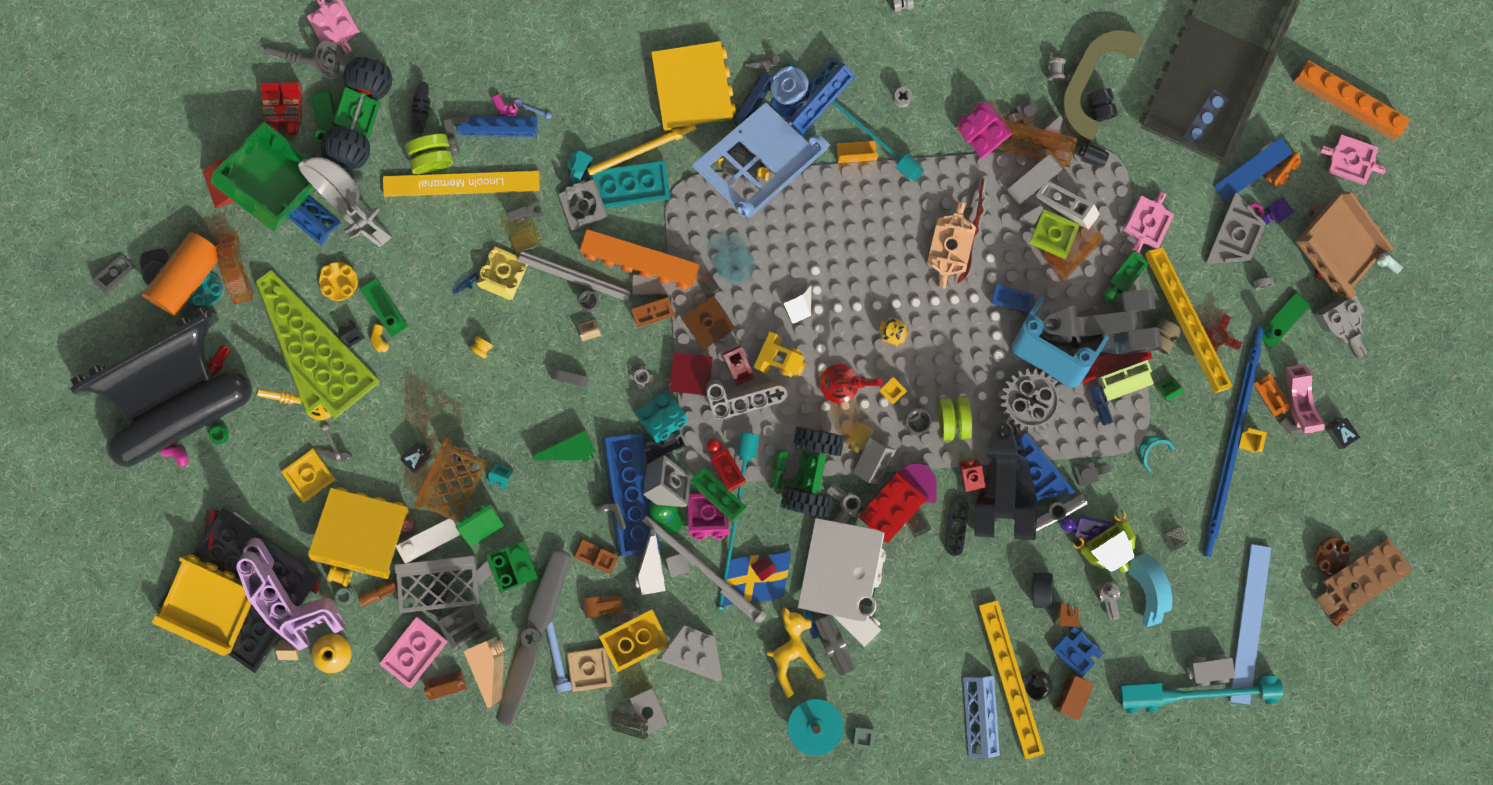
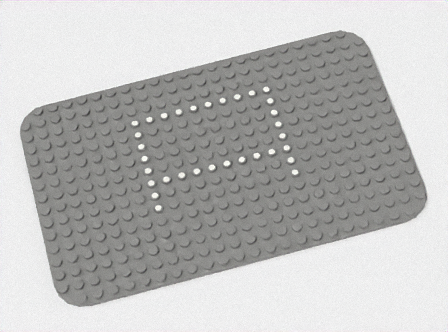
M1081 147L990 153L984 159L980 158L978 154L914 158L925 170L916 182L909 181L896 169V160L812 165L803 170L751 218L741 216L738 210L700 174L686 177L673 188L670 194L671 199L667 200L665 211L668 255L700 265L694 288L688 287L687 290L676 287L677 283L672 282L671 305L675 314L672 317L675 353L712 356L710 380L717 379L721 381L726 395L773 381L783 383L787 391V397L781 403L726 419L714 417L708 396L678 393V404L689 420L680 429V435L685 443L682 452L686 464L695 475L705 467L716 479L724 484L710 461V456L714 454L707 451L706 443L711 438L720 440L722 445L721 451L727 448L741 471L743 460H739L740 456L736 455L741 431L759 434L756 458H751V461H747L744 476L746 482L770 480L773 471L771 467L774 466L777 450L779 449L786 450L789 453L785 466L786 473H784L783 479H795L799 471V457L803 449L793 447L796 427H804L845 436L841 456L825 454L827 456L822 477L854 474L853 471L869 438L875 439L878 442L881 441L896 450L886 472L901 471L908 464L916 462L923 463L930 469L959 467V463L970 458L978 459L981 465H990L991 459L986 456V451L994 427L999 423L1014 422L1013 420L1006 421L1009 417L1008 414L1002 415L1006 408L1000 407V405L1005 403V400L999 397L1006 393L1002 392L1001 389H1008L1005 382L1009 381L1012 383L1011 376L1014 375L1018 378L1017 372L1021 371L1025 375V370L1029 369L1030 374H1032V371L1037 369L1012 352V343L1029 314L991 304L995 286L999 284L1034 294L1031 310L1040 296L1043 297V303L1035 314L1043 323L1047 316L1067 307L1075 305L1076 311L1079 313L1105 302L1102 296L1104 290L1113 287L1109 280L1133 252L1132 248L1135 243V238L1123 231L1132 212L1130 179L1125 165L1117 155L1108 150L1106 152H1109V157L1104 167H1095L1080 161L1081 156H1078ZM1049 154H1052L1063 167L1049 181L1093 203L1100 214L1089 230L1079 225L1066 259L1029 244L1040 216L1031 227L1019 221V218L1027 204L1041 205L1043 209L1065 219L1068 218L1038 199L1036 194L1039 190L1020 205L1007 191L1009 187ZM770 171L768 181L760 177L759 183L765 186L776 175ZM716 172L725 182L733 177L723 172ZM739 178L730 185L747 201L759 191L751 182ZM979 179H982L977 213L972 223L976 227L975 238L979 231V219L983 213L981 204L984 180H987L985 188L987 200L984 204L986 212L983 216L985 220L980 225L982 235L975 239V273L966 278L971 267L972 243L966 272L961 273L957 283H955L956 274L949 275L946 289L942 288L943 282L941 288L937 286L941 275L927 264L937 219L954 215L957 202H961L960 208L962 203L966 204L963 217L968 220L973 208L970 207L975 191L978 188ZM954 239L946 242L949 250H954L958 246ZM1139 277L1127 292L1140 290ZM811 286V315L792 323L785 303L802 296ZM714 296L736 329L703 351L681 318ZM1139 312L1137 314L1139 329H1143L1142 312ZM890 317L905 322L906 328L909 329L904 343H900L898 346L882 341V333L878 332L882 321L886 322ZM1044 330V334L1046 337L1052 338L1055 336L1054 334H1049ZM769 332H773L783 339L780 344L781 347L788 350L795 348L803 352L802 356L805 357L804 362H806V366L801 376L797 375L794 377L792 375L790 378L781 373L782 369L775 366H770L767 374L754 368ZM1050 343L1072 357L1079 350V348ZM741 345L755 378L737 386L724 360L723 353ZM778 351L774 361L783 364L787 354ZM1100 352L1099 355H1098V357L1103 356V355L1108 354V353H1102V352ZM835 364H844L851 367L857 376L881 378L883 384L882 386L858 388L856 395L848 402L834 403L826 399L822 394L820 378L828 367ZM835 369V370H833L834 373H835V372H844V373H847V372H848V371H846V370H844V369ZM1037 369V374L1039 375L1041 371ZM828 375L826 376V379H825V388H826V390L829 389V388H831V387H830V379H831V377H829ZM836 375V377L844 378L843 375ZM894 377L907 392L892 405L879 390ZM1097 379L1081 384L1076 388H1069L1057 382L1055 387H1062L1058 394L1064 395V397L1059 399L1064 405L1058 407L1063 412L1055 414L1059 418L1057 421L1051 419L1053 426L1046 424V430L1044 431L1039 426L1037 433L1032 428L1028 434L1050 460L1115 456L1129 452L1142 442L1149 429L1150 404L1148 386L1107 401L1109 402L1108 408L1113 422L1103 426L1097 410L1094 409L1095 404L1089 392L1090 389L1099 386ZM1023 383L1021 389L1024 393H1029L1031 387L1028 383ZM714 386L710 392L716 394L720 391V388ZM851 386L848 387V389L852 392L853 388ZM776 389L775 394L778 395L780 390ZM835 389L837 392H843L842 389ZM1046 390L1040 392L1041 399L1048 400L1049 393ZM1018 393L1015 394L1018 398L1029 400V405L1036 403L1044 408H1048V405L1034 401L1033 396L1026 398ZM756 394L753 399L760 401L763 395ZM832 394V395H831V396L836 397V398H844V397H846L845 394H844V395H835V394ZM957 396H968L972 413L971 439L960 440L956 432L953 441H942L938 416L939 398L950 397L954 406ZM738 399L734 405L742 406L744 400ZM1020 401L1015 402V409L1019 412L1023 411V403ZM718 405L715 410L722 412L725 406ZM1035 408L1033 410V416L1036 419H1040L1042 417V411L1038 408ZM914 409H924L932 418L930 429L921 435H912L904 427L905 416ZM1005 426L1004 433L1008 435L1009 429ZM1024 427V429H1023L1022 431H1019V432H1020V435H1021V439H1022L1024 433L1027 432V431H1026V427Z

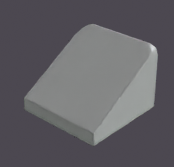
M679 554L666 558L671 577L690 572L688 561L683 555Z

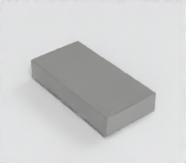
M633 275V295H672V282L665 284L657 281L658 277L651 276L649 279L640 275Z

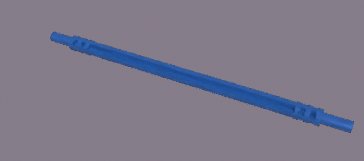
M1256 327L1253 344L1249 348L1207 528V541L1203 556L1210 558L1215 539H1218L1262 350L1260 345L1264 329Z

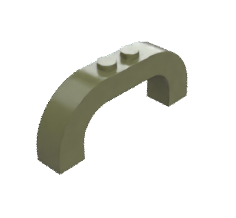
M1124 30L1107 32L1096 38L1088 46L1083 56L1078 55L1073 65L1076 67L1074 73L1070 72L1065 80V83L1068 85L1063 93L1061 102L1064 122L1077 138L1086 143H1091L1101 123L1088 117L1080 105L1081 94L1099 58L1109 52H1118L1133 59L1137 55L1145 39L1144 37Z

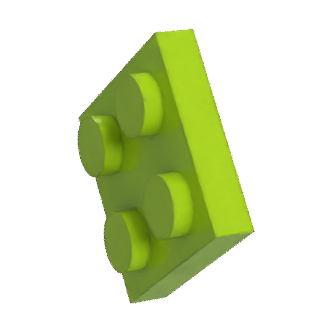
M1043 209L1029 244L1066 259L1079 224Z

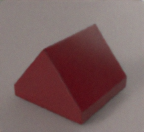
M767 554L750 565L761 581H764L778 571Z

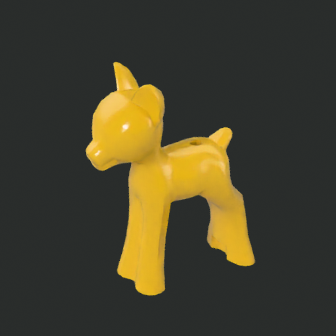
M783 607L781 615L790 640L774 652L768 651L766 654L773 657L777 666L776 676L786 697L789 698L794 694L786 675L791 660L801 657L817 679L822 678L826 673L809 655L800 636L802 631L811 628V620L805 619L797 612H789L787 608Z

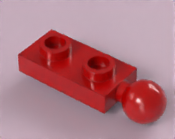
M711 438L706 443L707 451L714 454L710 456V461L728 492L745 484L746 480L728 449L726 448L721 451L722 445L720 440Z

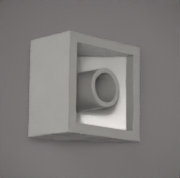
M663 455L647 464L643 495L656 505L686 507L688 506L691 476Z

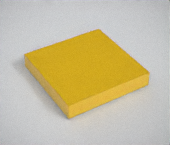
M314 448L281 471L303 503L336 481Z

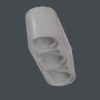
M1049 154L1009 187L1007 191L1020 205L1057 175L1063 167L1052 154Z

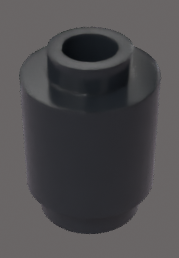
M1088 142L1086 145L1081 146L1078 156H1081L1080 161L1095 167H1104L1108 160L1109 152Z

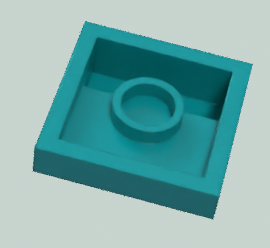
M664 391L634 412L637 419L656 443L667 439L672 432L683 428L689 421L686 413L667 391Z

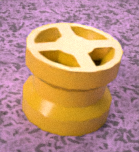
M476 335L474 344L470 345L468 349L486 359L487 351L492 349L493 345Z

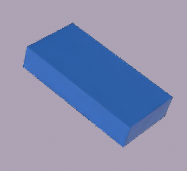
M996 284L991 304L1029 314L1034 294Z

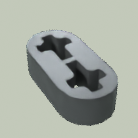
M553 369L551 375L553 380L587 388L589 381L588 377Z

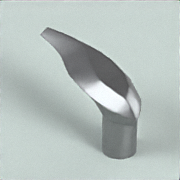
M775 55L773 58H762L754 62L745 63V67L770 69L776 67L781 60L778 55Z
M316 447L315 450L324 457L336 461H347L353 457L348 452L337 449L341 458L337 460L332 448L322 449Z

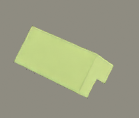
M1148 360L1097 379L1099 386L1102 387L1106 402L1154 384L1150 375L1152 370Z

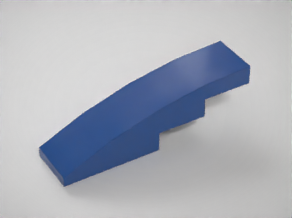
M1279 138L1216 184L1214 188L1226 202L1235 193H1239L1293 152L1284 140Z

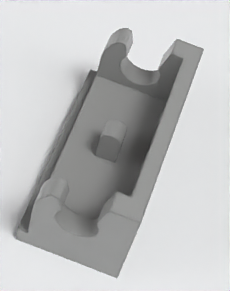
M870 438L853 473L868 483L879 485L896 450L881 441L878 442Z

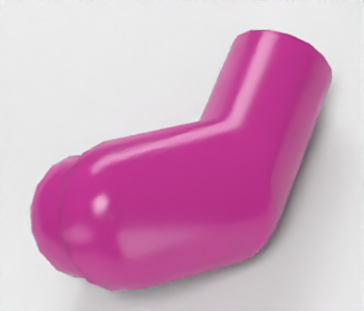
M500 94L491 98L500 115L515 116L517 114L518 106L514 103L512 105L505 104Z
M172 446L161 450L162 456H173L179 466H186L188 464V455L181 447Z

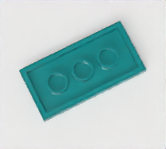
M666 160L607 168L591 176L589 175L590 180H595L605 209L671 199ZM596 204L593 205V210H596Z

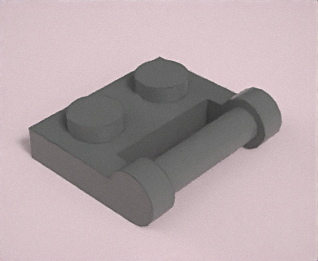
M475 605L463 606L437 621L454 652L459 651L460 647L480 635H486L490 632ZM475 622L478 624L479 627L455 640L453 635Z

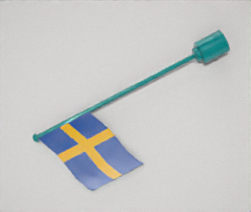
M740 431L736 455L740 456L739 460H743L741 473L745 476L747 461H751V458H756L759 434ZM743 485L738 488L737 498L741 500ZM736 519L732 524L723 580L749 602L771 601L784 597L792 550L779 554H767L778 571L764 581H761L750 565L764 555H749L731 559L737 524ZM721 593L717 609L723 610V606L734 603Z

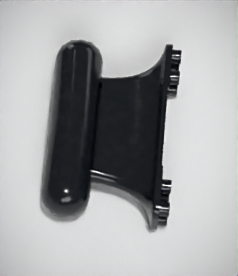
M202 307L193 312L196 317L195 319L188 320L187 317H183L177 320L175 323L178 328L171 331L170 334L108 368H100L99 365L88 369L89 377L77 375L70 379L73 385L70 390L73 394L95 393L109 400L126 419L128 424L114 431L107 440V453L114 463L122 467L134 466L236 410L250 400L253 389L251 381L245 373L237 369H229L212 377L209 372L204 355V339L208 330L219 320L217 315L211 313L210 310H205Z

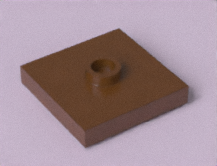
M714 296L681 318L703 351L736 329Z

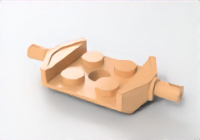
M957 202L954 215L937 219L927 264L940 273L941 276L937 286L941 288L943 282L942 288L946 289L949 275L966 272L976 227L963 217L965 203H962L960 208L961 202ZM950 239H954L957 242L958 246L954 250H949L946 246V242Z

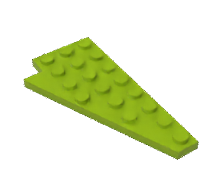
M272 270L256 281L255 285L307 416L322 405L336 419L379 384V380Z

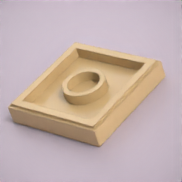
M604 647L567 652L572 692L612 686L608 654Z

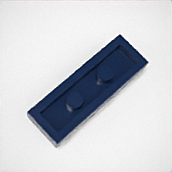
M764 72L762 76L758 77L755 82V88L745 98V104L736 112L734 122L737 127L761 105L770 90L771 84L774 82L770 74Z

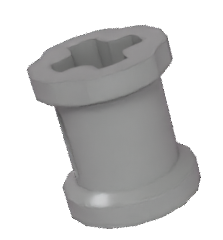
M1052 58L1048 60V64H1050L1049 81H1063L1066 79L1064 75L1066 59Z
M900 87L896 90L894 103L897 107L904 108L909 105L912 98L910 89ZM900 95H906V99L899 100Z

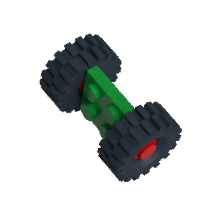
M796 427L793 447L803 449L799 457V471L795 476L796 488L784 487L780 507L804 514L829 517L833 497L819 493L827 456L825 454L841 456L845 436L810 428Z

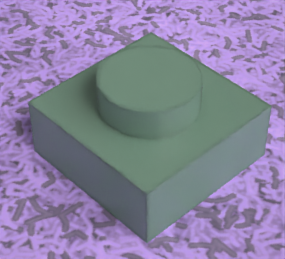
M855 727L853 748L873 750L876 730Z

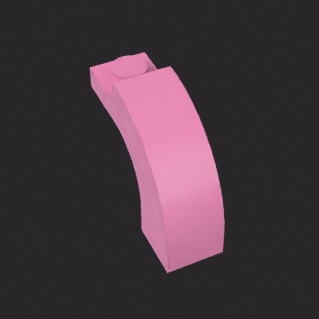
M1306 364L1286 367V388L1291 406V414L1297 428L1301 427L1304 433L1324 430V422L1313 402L1312 374Z

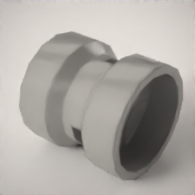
M891 0V2H894V13L900 12L902 9H914L913 0Z

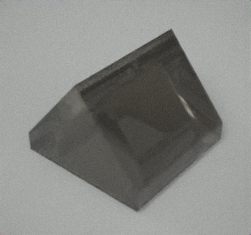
M923 512L911 517L907 521V525L914 538L931 530Z

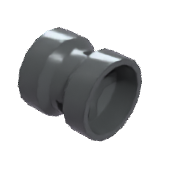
M585 291L579 296L578 302L584 311L593 312L598 308L599 299L592 291Z

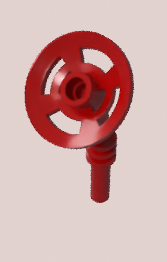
M835 364L828 367L820 378L822 394L826 399L834 403L848 402L856 395L858 388L882 386L883 384L881 378L857 376L851 367L844 364ZM835 369H844V370H846V371H848V372H847V373H844V372H835V373H834L833 370H835ZM828 375L829 377H831V379H830V387H831V388H829V389L826 390V388H825V379H826V376ZM836 375H843L844 378L836 377ZM849 386L853 388L852 392L848 389ZM835 389H842L843 392H837ZM832 394H835V395H844V394H845L846 397H844V398H836V397H833V396H831V395H832Z

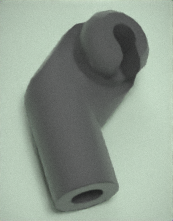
M1284 417L1279 422L1291 435L1306 434L1301 427L1297 428L1296 424L1287 417Z

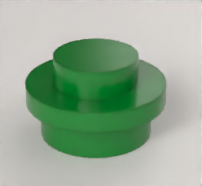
M215 425L209 431V438L214 444H224L229 438V431L223 425Z

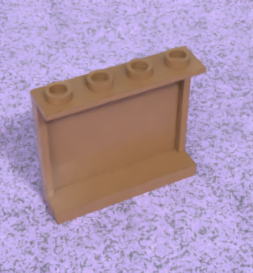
M1352 192L1337 193L1296 241L1339 299H1352L1357 294L1353 287L1380 257L1379 255L1383 252H1392L1394 250L1389 240L1379 230V226L1373 222L1368 215V211L1362 207L1358 198Z

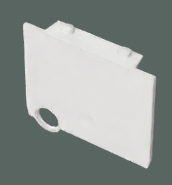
M816 518L798 608L856 621H868V617L872 616L876 610V601L872 595L874 588L879 587L881 583L882 566L886 559L885 551L882 549L884 533L879 530ZM864 598H869L873 602V609L868 614H863L859 609V603Z

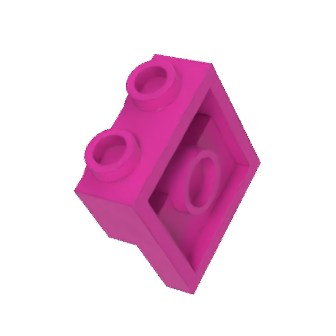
M980 102L974 106V112L970 116L965 115L958 121L960 124L956 128L964 140L971 144L978 156L984 159L1009 138L1012 132L991 103Z
M689 494V537H693L695 540L705 539V536L723 539L725 535H729L728 518L702 494Z

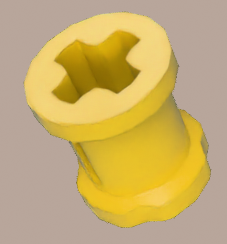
M332 565L327 581L331 582L333 580L347 587L353 571H346Z

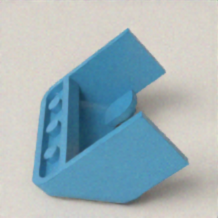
M1040 296L1012 343V352L1040 371H1045V374H1051L1053 379L1069 388H1076L1083 381L1109 337L1105 336L1096 352L1089 348H1081L1074 357L1070 356L1039 337L1043 330V322L1035 314L1044 300Z

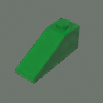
M583 431L532 456V459L534 461L583 460V462H587L593 459V454L597 452L587 431Z

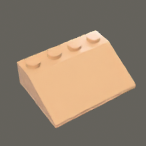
M497 637L464 651L487 708L496 704L502 697L503 651L505 647L502 640H498Z

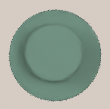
M342 586L335 592V600L341 606H348L355 599L353 589L348 586Z

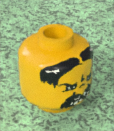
M890 317L886 322L882 321L878 332L882 333V341L898 346L900 343H904L909 329L906 328L905 322Z

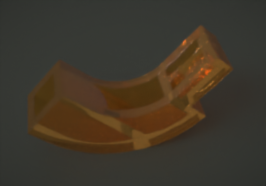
M238 234L218 238V245H216L218 264L234 305L253 300V288L242 263Z

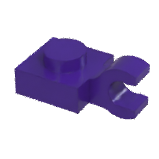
M1281 197L1266 208L1269 214L1263 217L1262 220L1266 225L1273 220L1276 224H1279L1293 214L1294 211L1285 198Z

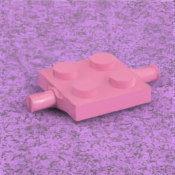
M316 0L320 7L317 11L308 15L307 18L320 42L325 40L332 41L338 46H342L346 55L349 52L352 53L353 50L348 41L354 35L360 33V30L344 1L334 0L326 3L325 0Z
M1340 135L1334 148L1324 145L1321 147L1320 153L1331 156V162L1327 171L1330 174L1365 185L1372 171L1384 174L1386 171V166L1376 164L1375 156L1378 150L1376 146Z
M1158 192L1155 201L1149 200L1142 195L1138 197L1123 228V231L1136 239L1132 251L1139 253L1143 244H1147L1154 249L1159 248L1174 216L1173 213L1167 211L1162 205L1166 197L1165 193Z

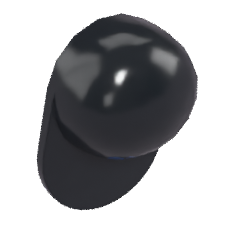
M154 249L142 253L140 265L142 279L145 284L149 285L168 261L169 255L165 249Z

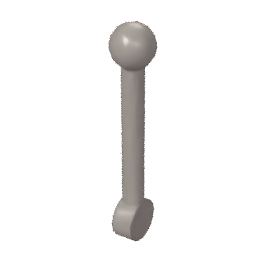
M323 424L321 429L326 433L335 457L339 460L341 458L329 433V426Z

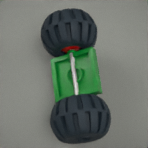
M367 57L353 58L345 67L343 76L345 87L342 89L331 123L337 127L330 128L325 136H323L321 142L323 157L338 164L340 167L348 169H358L368 160L370 155L368 139L370 138L380 106V102L376 100L383 98L392 86L390 69L380 61Z

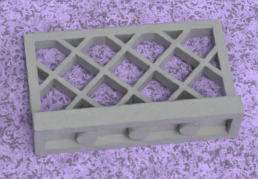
M468 556L395 565L400 613L480 604L476 557ZM472 569V578L468 583L459 577L464 570ZM445 572H450L455 576L448 586L440 580V577ZM426 574H430L435 578L428 588L420 582ZM410 576L415 582L407 590L402 585V577ZM457 579L466 585L459 594L450 588ZM437 581L446 587L439 597L431 591V588ZM417 584L426 589L419 599L411 593ZM467 588L474 592L473 601H466L461 597ZM448 590L457 596L452 603H446L441 599ZM428 592L437 598L430 606L422 602V599ZM408 595L417 600L412 608H404V600Z

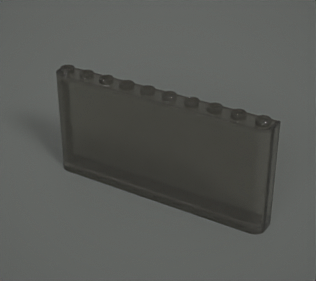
M1192 0V3H1194L1193 8L1188 9L1184 20H1187L1185 26H1181L1176 37H1179L1177 44L1173 43L1169 51L1171 57L1169 61H1165L1161 69L1164 72L1162 78L1158 77L1153 87L1156 89L1154 96L1150 95L1146 103L1148 109L1146 113L1143 112L1138 121L1141 124L1140 128L1227 166L1230 163L1300 0ZM1216 96H1220L1224 101L1223 106L1220 108L1212 105V99ZM1205 112H1210L1213 115V120L1209 124L1202 121V115ZM1195 128L1202 130L1197 139H1194L1191 135L1192 130Z

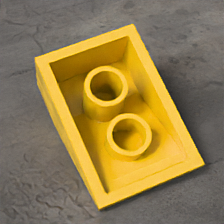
M653 609L599 636L617 672L668 647L666 645L668 639Z

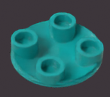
M210 272L188 303L199 308L208 307L216 303L221 297L223 290L219 277Z

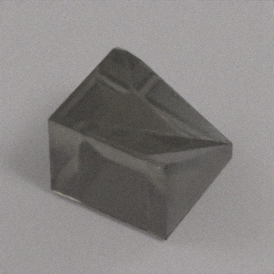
M1181 525L1161 534L1170 552L1188 543Z

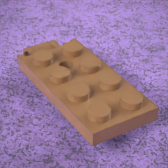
M1388 538L1325 580L1323 583L1329 591L1316 598V601L1327 616L1339 608H1342L1346 615H1349L1413 570L1390 538ZM1352 583H1356V584H1357V589H1356V590L1352 589V587H1351V584H1352Z

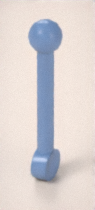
M519 99L514 101V104L518 107L541 114L546 119L552 117L551 112H544L523 104Z

